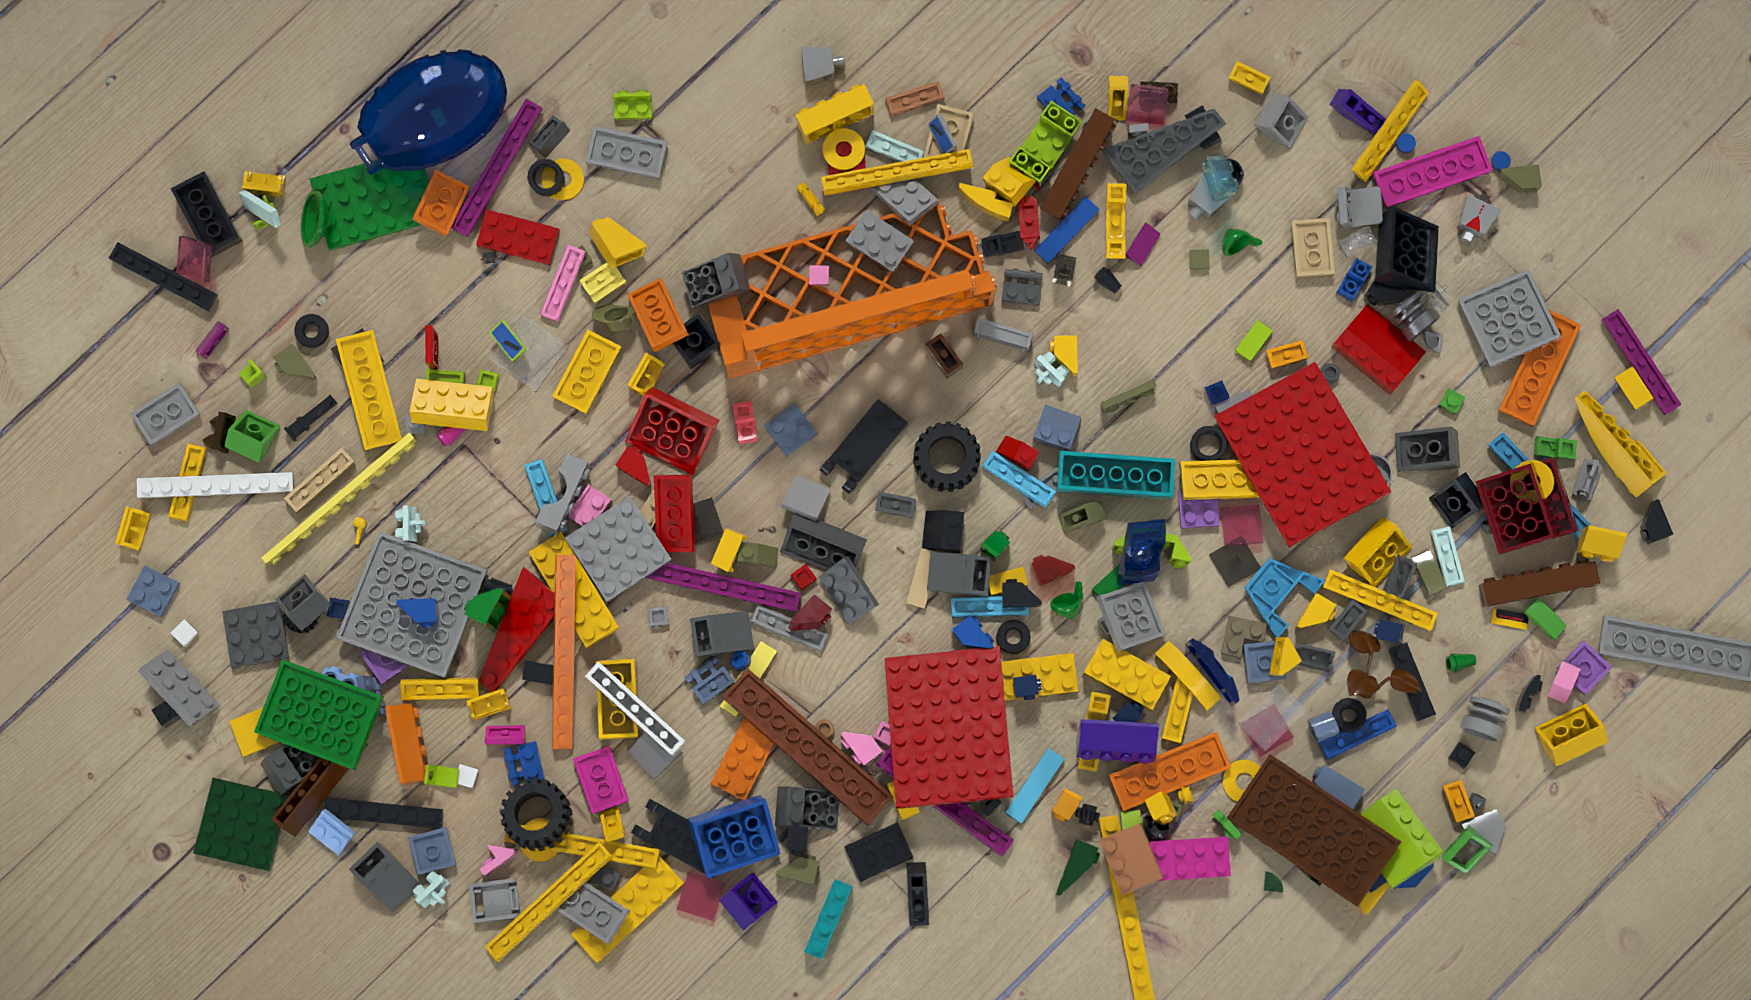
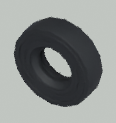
M306 314L296 322L294 328L295 337L304 347H319L328 338V324L319 315ZM309 324H315L319 328L318 335L314 338H309L305 335V328Z
M1014 619L1007 620L1001 624L997 630L996 639L1000 649L1004 652L1019 654L1028 647L1031 635L1026 624ZM1014 629L1021 634L1019 643L1010 644L1006 640L1008 631Z
M1354 698L1341 699L1332 709V715L1338 728L1343 732H1356L1366 722V709L1360 701ZM1345 709H1352L1356 712L1357 717L1354 721L1347 722L1342 718V712Z

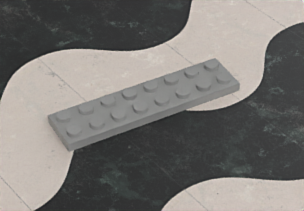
M1603 616L1598 647L1599 655L1751 682V642Z

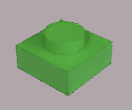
M1448 388L1438 406L1456 415L1465 397Z

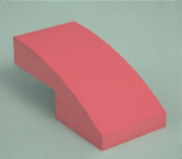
M747 401L733 404L739 444L758 441L752 402Z

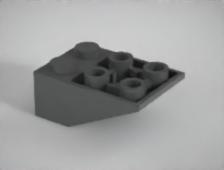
M726 253L682 272L692 308L735 297L750 290L740 254Z
M930 552L927 591L978 597L987 596L991 557Z
M748 611L690 618L697 659L754 649Z
M285 745L266 756L260 765L279 794L283 796L298 786L320 757Z
M790 786L777 788L775 826H799L812 829L837 830L839 801L827 790Z
M381 842L375 843L349 868L357 879L392 912L413 893V889L420 885L414 876Z

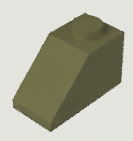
M1539 165L1502 168L1498 172V177L1518 193L1532 195L1536 194L1542 187Z
M293 344L273 357L276 360L274 365L280 373L284 372L287 376L310 380L317 378Z
M1101 501L1085 503L1059 514L1064 533L1087 527L1106 519Z
M742 542L738 550L737 562L738 564L776 567L778 548L758 543Z
M805 854L804 858L799 857L776 871V876L814 885L819 861H816L815 856Z

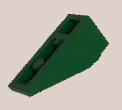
M1077 839L1075 840L1055 895L1060 896L1092 867L1093 863L1097 864L1100 853L1097 852L1098 847Z

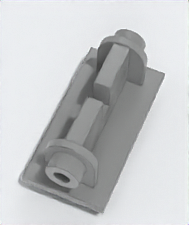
M1584 459L1572 491L1573 495L1590 501L1603 465L1599 464L1598 460Z

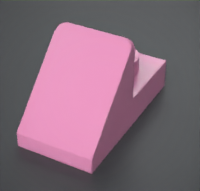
M487 845L495 859L490 857L484 861L480 871L484 876L489 875L518 854L517 850Z

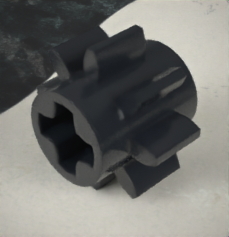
M1083 804L1082 808H1077L1076 817L1080 818L1079 823L1093 826L1094 822L1099 821L1100 813L1096 812V806Z

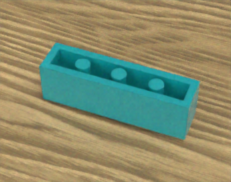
M834 879L804 950L805 953L823 959L853 886Z

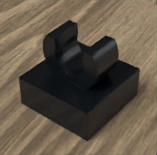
M994 799L993 801L981 800L987 806L983 810L987 816L1002 803L1000 799Z

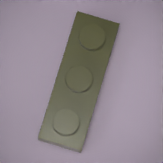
M1153 379L1101 402L1102 411L1108 410L1111 413L1119 409V405L1123 403L1129 405L1136 402V398L1139 396L1148 397L1154 394L1153 390L1156 389L1157 385Z

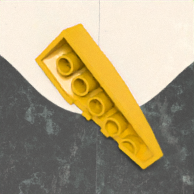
M1583 391L1575 397L1581 417L1594 443L1614 471L1616 477L1622 480L1631 494L1638 497L1667 474L1639 440L1635 442L1629 436L1630 432L1625 427L1621 429L1616 424V419L1612 415L1605 414L1603 407L1590 394Z

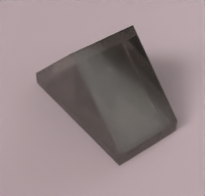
M1058 254L1052 283L1071 286L1076 257Z

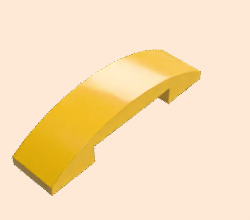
M1107 183L1106 259H1125L1126 184Z
M1170 641L1155 653L1160 661L1194 695V698L1206 711L1221 699L1205 677Z
M1091 692L1086 719L1106 721L1111 695ZM1079 758L1078 768L1097 772L1099 759L1084 760Z

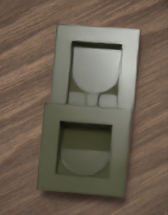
M1430 551L1412 558V560L1417 562L1416 569L1429 596L1447 589L1444 578Z

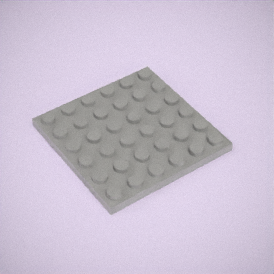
M379 531L336 639L446 678L469 617L464 614V606L469 599L472 600L473 596L479 594L488 571ZM436 598L438 601V624L433 625L432 628H422L421 625L412 620L396 604V600Z

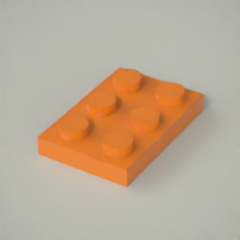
M436 169L412 220L446 237L470 186Z

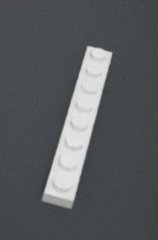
M293 472L137 478V498L285 493L294 490Z

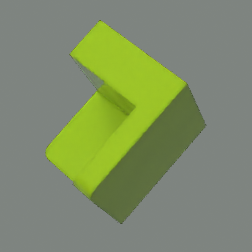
M250 358L248 360L250 364L239 372V375L251 388H254L267 376Z

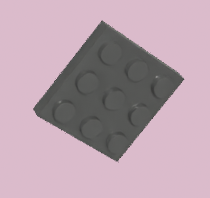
M277 601L222 611L232 669L290 658L284 619H282L283 612Z

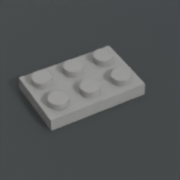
M916 179L873 187V193L908 225L913 224L939 204L938 199Z
M866 210L845 242L891 273H894L913 245L914 240Z
M177 383L131 413L151 446H154L201 415L181 383Z

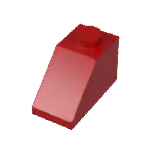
M1006 435L996 450L998 454L1027 471L1030 470L1039 455V451Z
M627 446L616 463V467L645 486L650 487L651 481L645 457L642 455L643 451L635 446L633 448Z

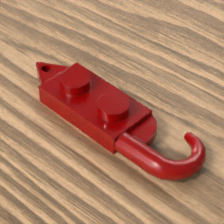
M1036 181L1033 185L1036 186L1037 190H1040V185ZM1024 195L1018 202L1021 241H1024L1032 251L1037 240L1040 239L1038 203L1034 197Z

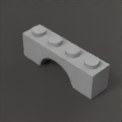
M566 454L559 469V476L567 486L566 492L558 502L542 506L535 521L536 527L557 536L560 530H564L567 523L565 518L568 513L571 514L575 505L572 502L575 496L578 497L581 493L582 486L580 485L582 480H586L589 475L588 462Z

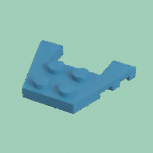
M1268 558L1244 589L1273 635L1280 637L1289 624L1274 613L1275 609L1297 583H1300L1314 595L1325 580Z

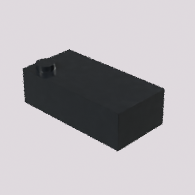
M205 171L170 188L204 254L209 259L243 242L209 175Z

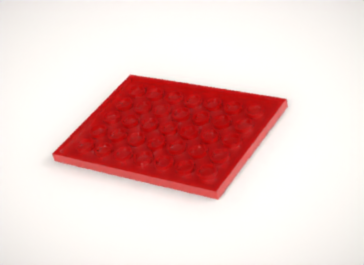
M1316 362L1214 416L1288 548L1392 492Z
M995 646L991 649L976 648L885 658L896 808L1014 797L1000 646Z

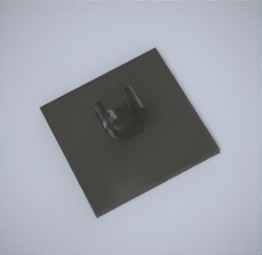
M1242 536L1209 554L1228 588L1261 568Z

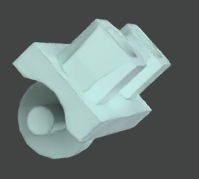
M1051 352L1038 356L1034 362V365L1038 368L1035 373L1039 376L1036 382L1040 384L1044 381L1047 385L1053 382L1059 387L1069 370L1062 364L1055 369L1051 364L1056 358Z
M403 506V509L395 511L396 521H403V528H396L395 537L404 541L417 542V533H421V526H426V521L421 520V514L417 513L416 507Z
M432 871L426 878L430 883L426 889L421 884L413 889V893L416 896L415 901L424 908L429 904L434 906L437 902L443 905L445 900L442 897L447 893L445 888L450 884L442 875Z

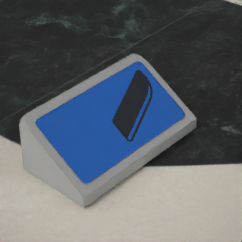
M937 114L928 123V127L942 154L955 152L957 150V143L942 114Z

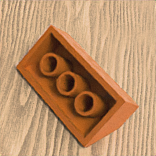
M412 703L386 706L399 782L403 785L424 782L426 766L428 764H425L424 759L427 756L426 747L421 744V738L423 737L422 727L418 726L417 719L420 718L418 708L414 707Z

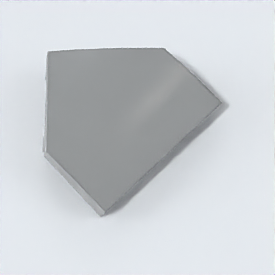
M1497 809L1461 823L1463 830L1470 825L1493 845L1489 852L1496 855L1506 827ZM1470 838L1468 840L1472 847H1482V844Z

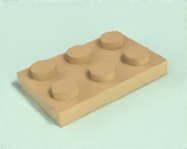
M937 104L934 117L939 113L942 114L957 143L956 151L965 150L974 113ZM931 131L923 158L942 154Z
M1330 218L1292 220L1291 230L1296 278L1334 275Z

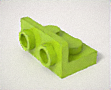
M620 90L617 93H613L615 120L652 119L651 92L637 90L636 93H629V91Z

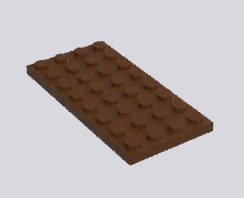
M1271 754L1268 755L1227 817L1235 825L1356 907H1359L1402 843Z

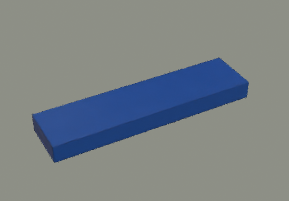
M1085 196L1034 252L1049 264L1099 211V208Z
M1387 709L1366 719L1365 724L1358 731L1352 733L1341 731L1338 735L1318 744L1326 760H1329L1397 727Z

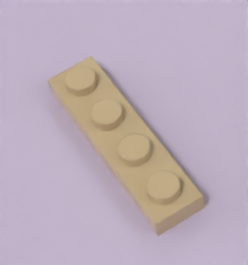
M343 448L339 449L284 499L296 513H299L356 462Z

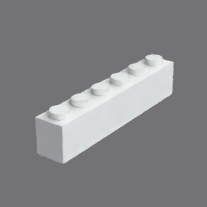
M599 662L587 673L586 678L672 756L686 743L684 739Z

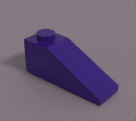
M1338 89L1329 104L1343 117L1373 135L1377 134L1386 121V118L1351 89Z

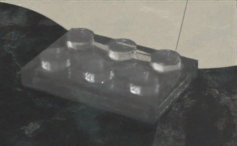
M1279 683L1237 724L1266 751L1307 710Z

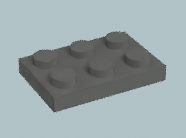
M848 556L818 577L849 625L855 623L879 605Z

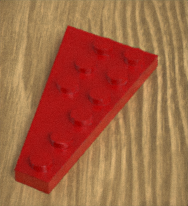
M522 567L479 678V682L491 692L497 691L554 620L555 593L526 567Z

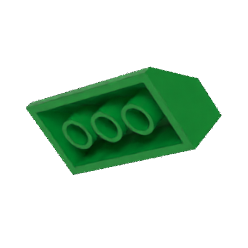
M501 588L473 596L472 600L469 599L466 602L464 614L475 623L495 633L505 614L511 596Z

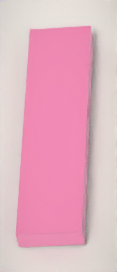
M569 244L567 245L541 310V316L559 322L586 251Z

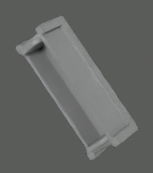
M978 317L973 336H977L976 339L981 337L1022 349V353H1024V351L1028 352L1033 334Z

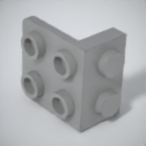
M1346 186L1338 187V193L1336 194V202L1339 205L1337 219L1343 227L1349 229L1377 225L1383 222L1381 189L1378 186L1349 190Z

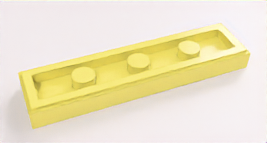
M760 641L751 656V663L748 669L761 679L777 651ZM723 700L720 707L737 717L739 713Z

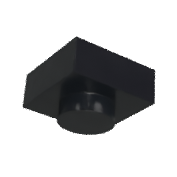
M1458 742L1448 759L1465 769L1476 752Z

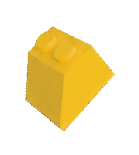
M1007 157L994 163L982 178L987 188L996 191L998 196L1007 202L1013 203L1015 207L1036 180L1010 164L1009 160L1011 158Z
M1589 525L1580 530L1576 553L1582 554L1584 558L1593 559L1595 556L1601 558L1603 562L1612 563L1613 560L1615 561L1620 557L1628 533Z

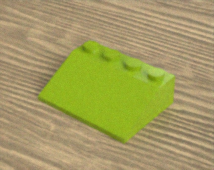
M1397 788L1361 813L1362 816L1402 842L1382 871V875L1392 889L1440 859L1443 850Z

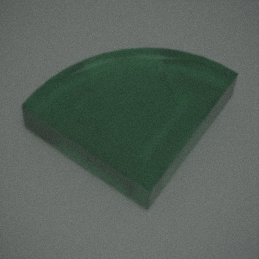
M1265 871L1263 891L1283 893L1281 880L1275 874Z

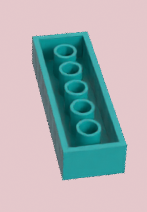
M1060 451L1058 454L1056 492L1171 500L1174 492L1175 459Z

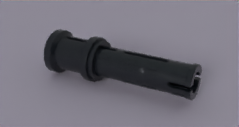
M329 394L328 397L303 417L298 416L294 423L283 429L295 442L300 434L309 430V426L338 403Z

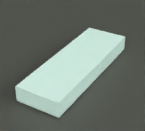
M872 130L865 149L896 162L923 158L924 151Z
M247 190L239 192L245 209L275 228L281 225L275 208Z
M1450 526L1430 531L1446 586L1464 583Z

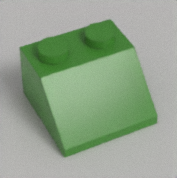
M245 410L228 429L225 447L251 460L260 462L268 453L280 425Z

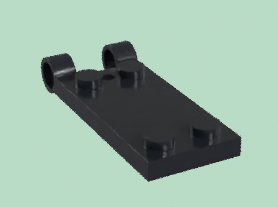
M877 399L829 459L825 461L819 471L828 476L838 464L852 475L842 486V489L850 494L908 422L881 400ZM848 461H852L851 466L847 465Z
M649 799L645 807L660 815L651 832L635 824L631 833L705 874L692 839L688 820ZM660 825L665 826L663 831L659 829Z

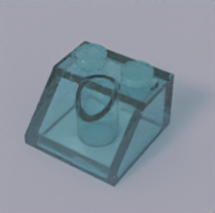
M1226 156L1206 157L1202 168L1213 202L1234 197L1239 189L1237 179H1233L1231 161H1228Z

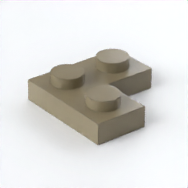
M1228 616L1221 654L1240 658L1244 639L1260 643L1264 642L1267 623Z

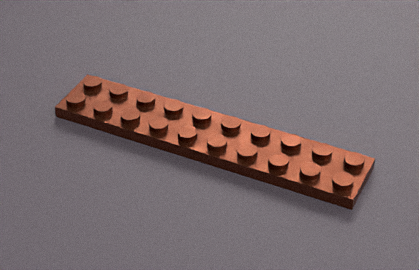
M748 668L722 696V699L865 825L868 826L894 797Z

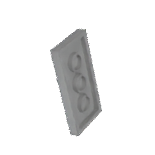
M594 126L585 163L660 179L668 142Z
M169 650L152 659L138 670L145 680L190 727L218 709L220 705Z
M587 882L556 909L609 945L630 913L629 909Z

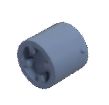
M1330 711L1307 720L1309 729L1317 743L1340 733Z

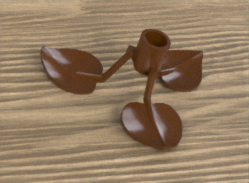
M1352 631L1349 637L1351 646L1360 653H1368L1369 658L1365 673L1358 669L1349 672L1347 687L1350 696L1360 695L1362 698L1370 699L1388 681H1391L1390 685L1392 688L1400 692L1419 693L1422 691L1416 678L1408 671L1402 669L1393 670L1391 677H1387L1378 684L1377 679L1368 674L1373 657L1372 652L1378 653L1380 651V643L1375 636L1368 632Z

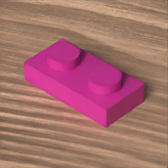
M525 725L486 726L485 745L524 744Z

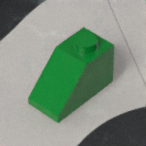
M995 530L984 541L980 550L995 562L1010 545L1009 537L1003 531L998 532Z

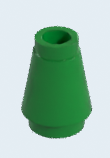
M1451 653L1450 656L1446 657V666L1449 671L1458 672L1476 665L1474 654Z

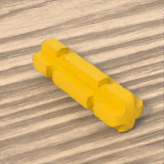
M805 182L797 186L799 193L803 194V198L811 209L813 208L817 216L822 215L825 212V208L822 204H819V200L809 190Z

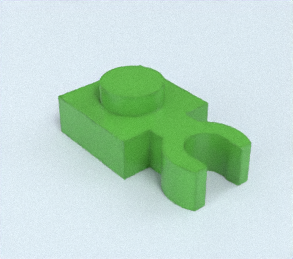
M1217 810L1212 815L1224 828L1222 832L1229 839L1233 838L1236 840L1242 835L1220 810Z

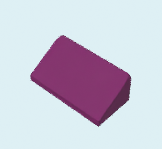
M1145 222L1126 252L1125 257L1141 266L1161 234Z
M217 321L196 349V353L208 359L229 328Z

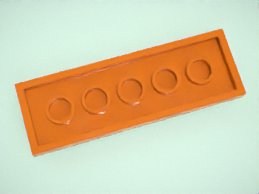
M1551 310L1549 312L1559 330L1561 338L1524 354L1498 411L1531 427L1535 425L1581 327V324Z
M1214 732L1159 754L1155 757L1154 762L1147 764L1140 762L1108 776L1121 808L1125 811L1145 803L1146 799L1160 791L1168 794L1181 787L1230 769L1231 765L1217 732Z

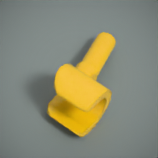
M356 517L353 522V526L358 528L354 543L359 545L362 530L367 524L366 520L361 517Z

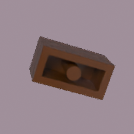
M941 333L925 344V349L946 378H949L963 368L962 361Z

